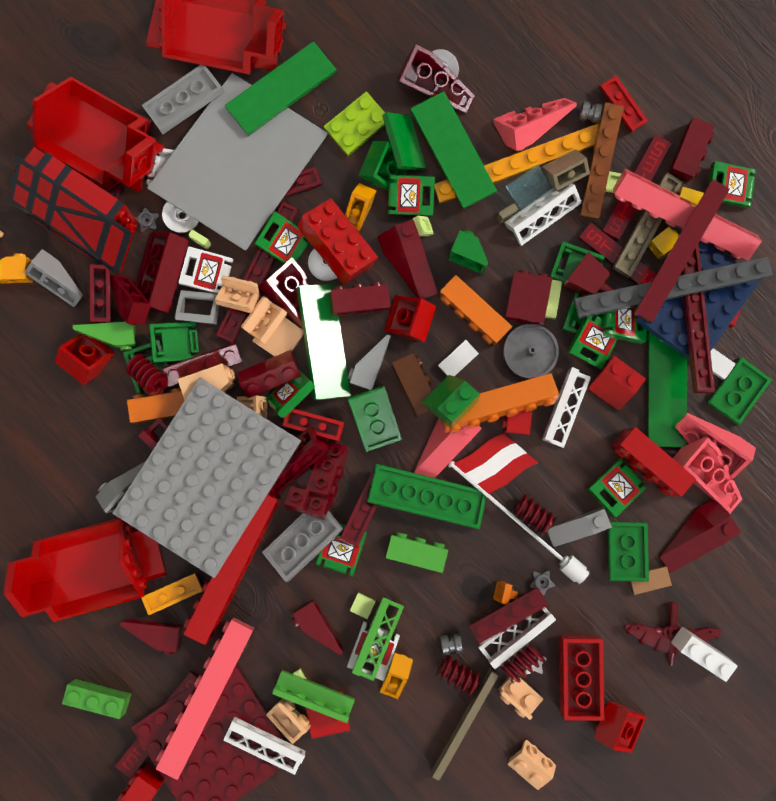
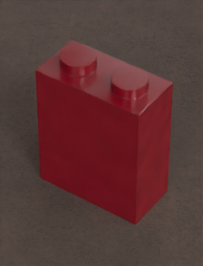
M525 270L514 272L506 320L544 326L552 278L544 273L532 275L529 271Z

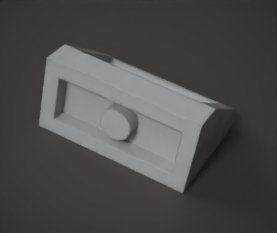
M181 290L175 320L217 324L219 305L216 304L215 298L218 294ZM185 298L213 301L211 314L184 313Z

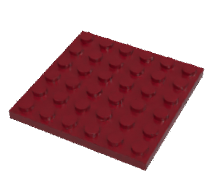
M237 664L178 780L159 771L177 801H236L282 769L223 741L234 717L286 741L279 729L266 716L268 712ZM194 684L131 727L155 767L159 763L156 759L161 749L166 750L168 743L165 741L171 731L175 732L178 726L175 724L180 712L184 713L187 708L184 704L189 694L194 695L197 689L194 687ZM234 731L229 736L235 740L244 738ZM251 739L248 740L251 748L261 747V744ZM266 748L268 756L273 758L279 755L278 752ZM286 756L284 757L287 765L293 761Z

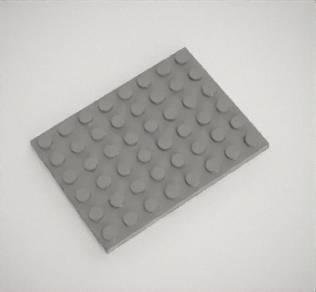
M199 378L113 514L215 578L301 443V440L204 379Z

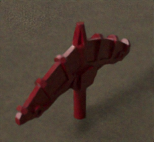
M670 602L669 624L655 628L637 623L625 624L624 626L626 629L625 633L633 634L639 639V643L643 644L645 642L652 646L656 652L658 650L666 652L669 665L674 664L676 654L680 653L671 643L681 629L677 625L678 602ZM700 627L692 630L687 629L706 643L715 637L717 639L720 638L719 635L721 634L720 628Z

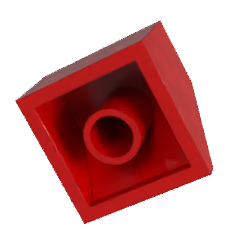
M395 295L384 331L406 339L425 342L436 306L422 298Z
M78 334L59 347L55 363L80 383L86 385L99 375L115 353L102 342Z
M616 356L608 359L603 369L599 371L587 389L619 411L635 395L646 378Z
M609 701L604 707V721H600L597 724L594 738L612 750L632 753L647 716L619 703Z

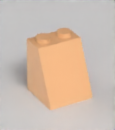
M219 364L177 379L184 400H186L199 378L204 379L227 394L235 386L234 380H236L233 369L230 370L224 364Z

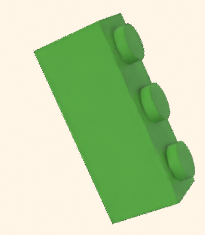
M396 532V535L391 534L386 558L443 573L448 549L444 548L445 544L434 542L432 545L426 543V539L415 537L413 540L407 538V534Z
M74 679L67 684L62 704L120 719L127 712L131 693Z

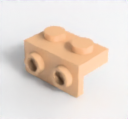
M223 275L221 278L223 286L215 298L216 304L252 313L260 298L258 284Z
M263 296L241 327L265 344L283 321L287 312Z
M282 698L266 716L294 744L309 730L311 725L307 717L295 709L296 706L293 702Z
M528 740L523 742L521 750L508 761V765L537 790L553 779L556 768L553 761L547 758Z

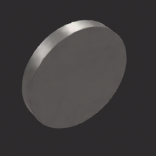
M525 324L517 327L508 335L503 346L505 364L512 373L524 379L548 374L556 365L559 356V347L554 335L545 327L537 324Z

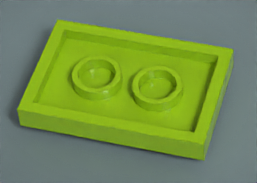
M366 91L324 125V130L328 132L342 151L349 156L385 127L382 117L385 112Z

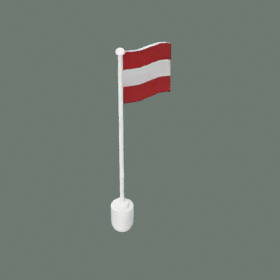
M504 433L487 441L471 455L456 463L451 461L448 464L449 468L455 469L560 559V571L573 582L580 584L589 575V572L586 570L587 567L573 555L569 557L566 555L563 558L490 495L495 490L507 485L525 469L538 464L534 458Z

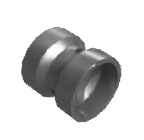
M583 101L579 120L585 121L588 119L591 123L597 124L600 119L602 104L591 105L590 102Z
M460 633L453 634L450 637L447 635L440 636L443 656L450 655L451 652L463 653Z

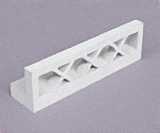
M572 183L558 191L552 188L504 223L514 233L518 244L522 246L582 202L575 185ZM573 195L574 201L566 205L567 198ZM559 206L557 213L550 215L552 208ZM544 217L542 224L535 226L537 219ZM524 228H529L527 235L521 237L519 232Z
M573 367L568 369L542 440L564 448L589 384L590 376L580 373L578 369ZM577 377L585 380L583 386L579 389L574 387ZM574 393L577 399L576 404L569 407L567 401L570 394ZM567 411L570 420L562 425L560 421L562 414ZM557 429H561L563 433L561 442L553 440Z
M547 608L543 610L544 614L541 617L533 618L531 616L526 619L528 620L526 629L517 630V625H515L513 629L506 630L513 632L512 640L509 643L501 642L503 634L501 633L478 646L494 669L556 621ZM490 643L498 644L497 652L492 656L484 649Z
M234 717L223 741L294 775L299 765L302 764L306 752L237 717ZM234 731L244 738L235 740L229 736ZM251 739L261 744V747L251 748L248 740ZM266 748L278 752L279 755L273 758L268 756ZM285 756L296 761L294 767L285 763Z

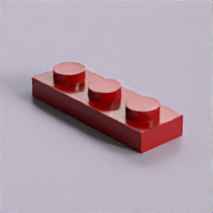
M617 75L600 86L599 89L609 103L624 106L621 120L630 133L648 122Z

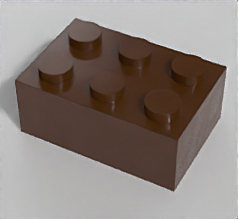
M414 353L393 362L392 369L415 417L418 418L431 411L422 401L432 392L430 388L432 383L428 374H423L421 370L423 364L420 357H415Z

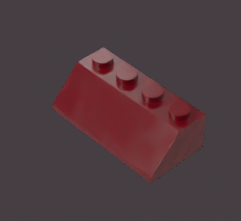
M171 232L150 233L135 284L150 302V310L168 313L172 307V298L178 286L177 281L183 268V260L189 240Z

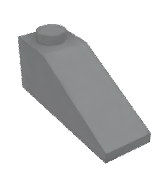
M43 249L30 262L24 272L73 307L77 305L83 296L59 260Z
M386 335L356 364L355 369L351 368L348 375L351 385L368 391L373 389L391 339L390 335Z
M598 508L554 525L547 533L552 546L556 547L612 528L605 509Z

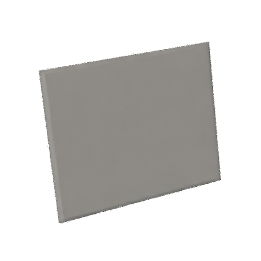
M231 73L222 86L224 93L209 103L147 189L246 251L327 137L328 132L287 108L250 136H247L226 110L225 104L252 85Z

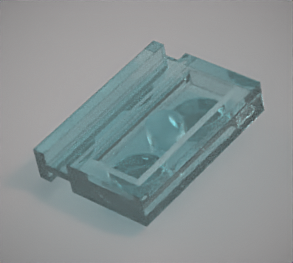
M536 165L506 185L519 209L524 208L552 189L539 165Z

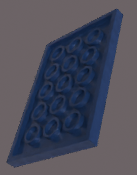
M701 240L699 241L702 271L736 264L735 261L710 243L707 244ZM761 280L704 292L710 351ZM683 296L665 300L652 323L639 316L635 319L638 324L690 361Z

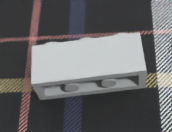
M684 627L679 630L671 641L681 653L725 682H727L738 667L726 655Z

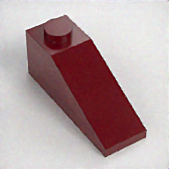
M110 274L111 286L121 317L130 325L145 324L151 306L150 302L128 276Z
M314 599L293 612L292 615L294 617L292 621L297 628L300 627L304 633L338 655L343 653L342 645Z
M127 618L120 621L121 627L155 650L162 651L163 654H174L181 647L183 625Z

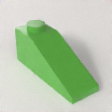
M126 322L73 325L75 332L115 348H120V351L132 350V347H136L135 325H130Z

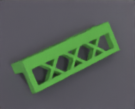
M382 597L352 669L353 674L374 681L404 606ZM389 604L399 608L396 616L390 619L386 615ZM387 623L390 631L388 635L380 638L378 633L379 627ZM379 641L382 647L381 653L372 656L370 651L372 644ZM372 660L374 665L372 675L362 671L365 662Z
M284 670L281 671L272 693L345 723L348 722L355 698Z

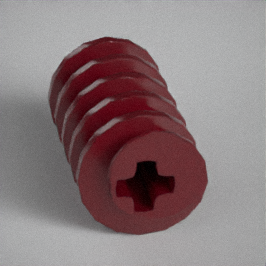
M143 354L135 355L128 362L126 367L127 374L149 395H157L167 387L168 378L164 377L163 373L159 372Z
M524 494L513 509L517 510L515 516L517 517L522 514L521 521H525L528 518V526L535 523L534 530L542 528L540 535H543L552 527L557 517L553 518V513H547L546 508L540 509V503L534 505L533 498L527 501L528 495Z
M526 644V652L520 649V657L514 654V662L507 659L508 667L501 664L502 670L513 684V680L518 683L521 682L519 675L524 678L527 677L525 670L532 673V665L537 668L540 667L538 660L543 663L546 662L534 645L531 647Z
M449 655L440 664L436 675L441 673L440 680L448 677V685L454 681V689L460 685L461 693L467 689V697L469 698L478 686L479 674L477 672L472 674L470 668L465 670L464 664L458 666V660L452 661V657Z

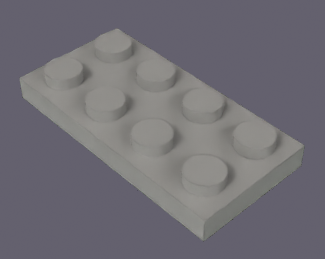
M199 65L142 106L161 133L165 134L224 93V90L207 67Z
M329 511L325 520L303 513L262 553L283 580L289 582L344 529Z

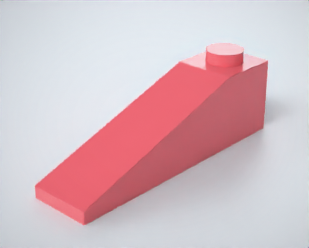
M566 98L543 103L541 108L528 107L525 108V112L515 114V111L506 113L493 119V123L505 145L515 151H521L533 144L574 109L576 102Z
M687 413L675 426L688 444L708 437L720 449L724 464H727L729 468L728 472L731 479L753 461L756 447L740 436Z
M438 418L414 473L435 478L482 428L480 426L473 428L467 426L461 428L456 433H450V431L445 433L441 419Z
M708 437L701 438L682 447L673 459L696 478L694 484L731 514L741 502L742 497L735 481L729 475V468L727 464H724L720 449Z

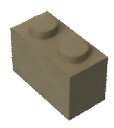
M576 149L542 166L546 182L556 191L590 174L587 157Z

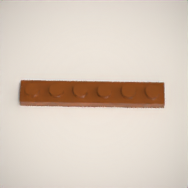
M607 102L603 104L589 168L590 174L587 177L579 216L598 220L600 217L624 106Z

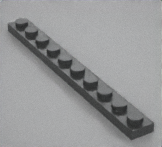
M764 257L681 275L666 300L770 278L773 276L769 258ZM652 282L575 298L574 304L578 319L639 306Z

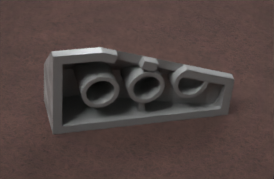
M145 462L110 482H105L98 489L99 493L95 497L106 513L114 512Z

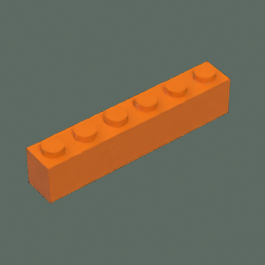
M552 373L480 393L479 401L452 429L441 420L445 433L449 431L450 433H456L463 427L469 426V428L479 426L484 421L494 422L499 417L505 415L512 417L517 415L519 411L525 410L529 412L535 410L540 405L550 406L557 401L559 392Z

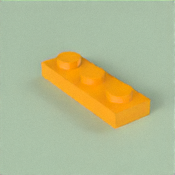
M194 573L149 593L141 599L148 615H151L202 592L203 587L197 573Z

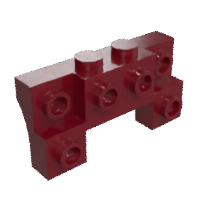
M317 436L319 441L328 445L329 450L315 462L306 489L290 486L284 505L287 509L325 520L332 498L337 495V484L339 479L343 477L344 464L349 450L345 445L329 442L328 438Z

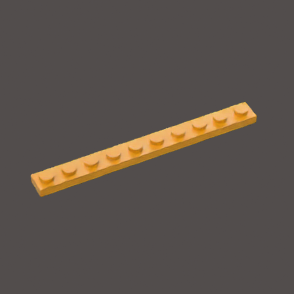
M599 123L484 165L494 184L546 165L575 149L579 152L589 149L595 145ZM447 180L435 184L434 191L439 204L457 198Z

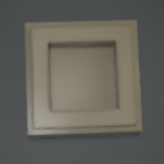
M513 203L498 213L497 220L499 223L504 222L517 213L518 207L516 204Z

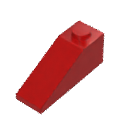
M523 410L512 417L503 416L501 427L504 428V433L530 435L532 411L526 412Z

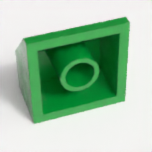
M373 141L359 176L371 185L389 191V183H396L397 179H389V175H406L408 170L398 169L391 144L388 141Z
M460 230L448 260L483 274L488 261L478 237L471 231Z
M448 375L422 403L452 429L479 401L480 393L465 380Z

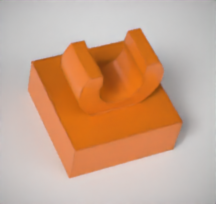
M497 580L493 600L509 604L510 599H517L518 592L512 589L513 585Z

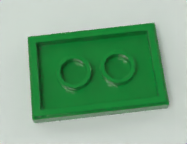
M390 112L384 113L382 117L398 169L416 171L426 169L411 116Z
M739 357L726 379L721 381L706 403L734 424L740 425L772 379L744 358Z
M384 386L347 398L366 452L402 440Z
M610 522L612 528L607 529L608 581L649 582L647 523Z

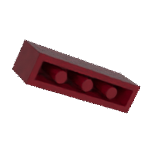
M536 588L470 625V628L478 643L482 645L546 609L549 605L540 589Z

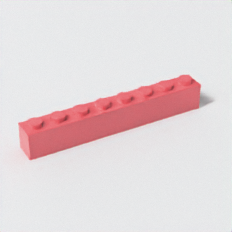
M624 169L613 187V192L618 200L622 202L627 200L632 203L634 208L638 210L645 209L649 211L648 214L656 219L661 217L665 219L668 225L672 227L677 225L682 228L681 230H683L697 204L627 169ZM715 214L701 238L702 242L707 244L711 242L715 244L714 246L718 250L723 252L727 250L736 259L741 260L743 258L747 261L762 242L757 234Z
M233 618L231 622L227 621L222 629V632L225 634L221 640L217 639L212 649L215 651L213 657H208L203 668L206 671L203 677L199 675L194 684V687L197 688L194 695L189 694L184 704L187 706L185 712H180L175 724L178 726L175 732L171 731L165 741L168 743L166 750L161 749L156 759L159 762L156 770L178 780L254 627L236 618Z

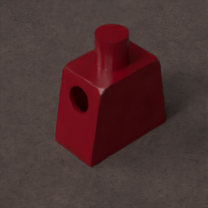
M589 252L563 285L582 296L613 290L612 287L605 283L610 275L609 271Z

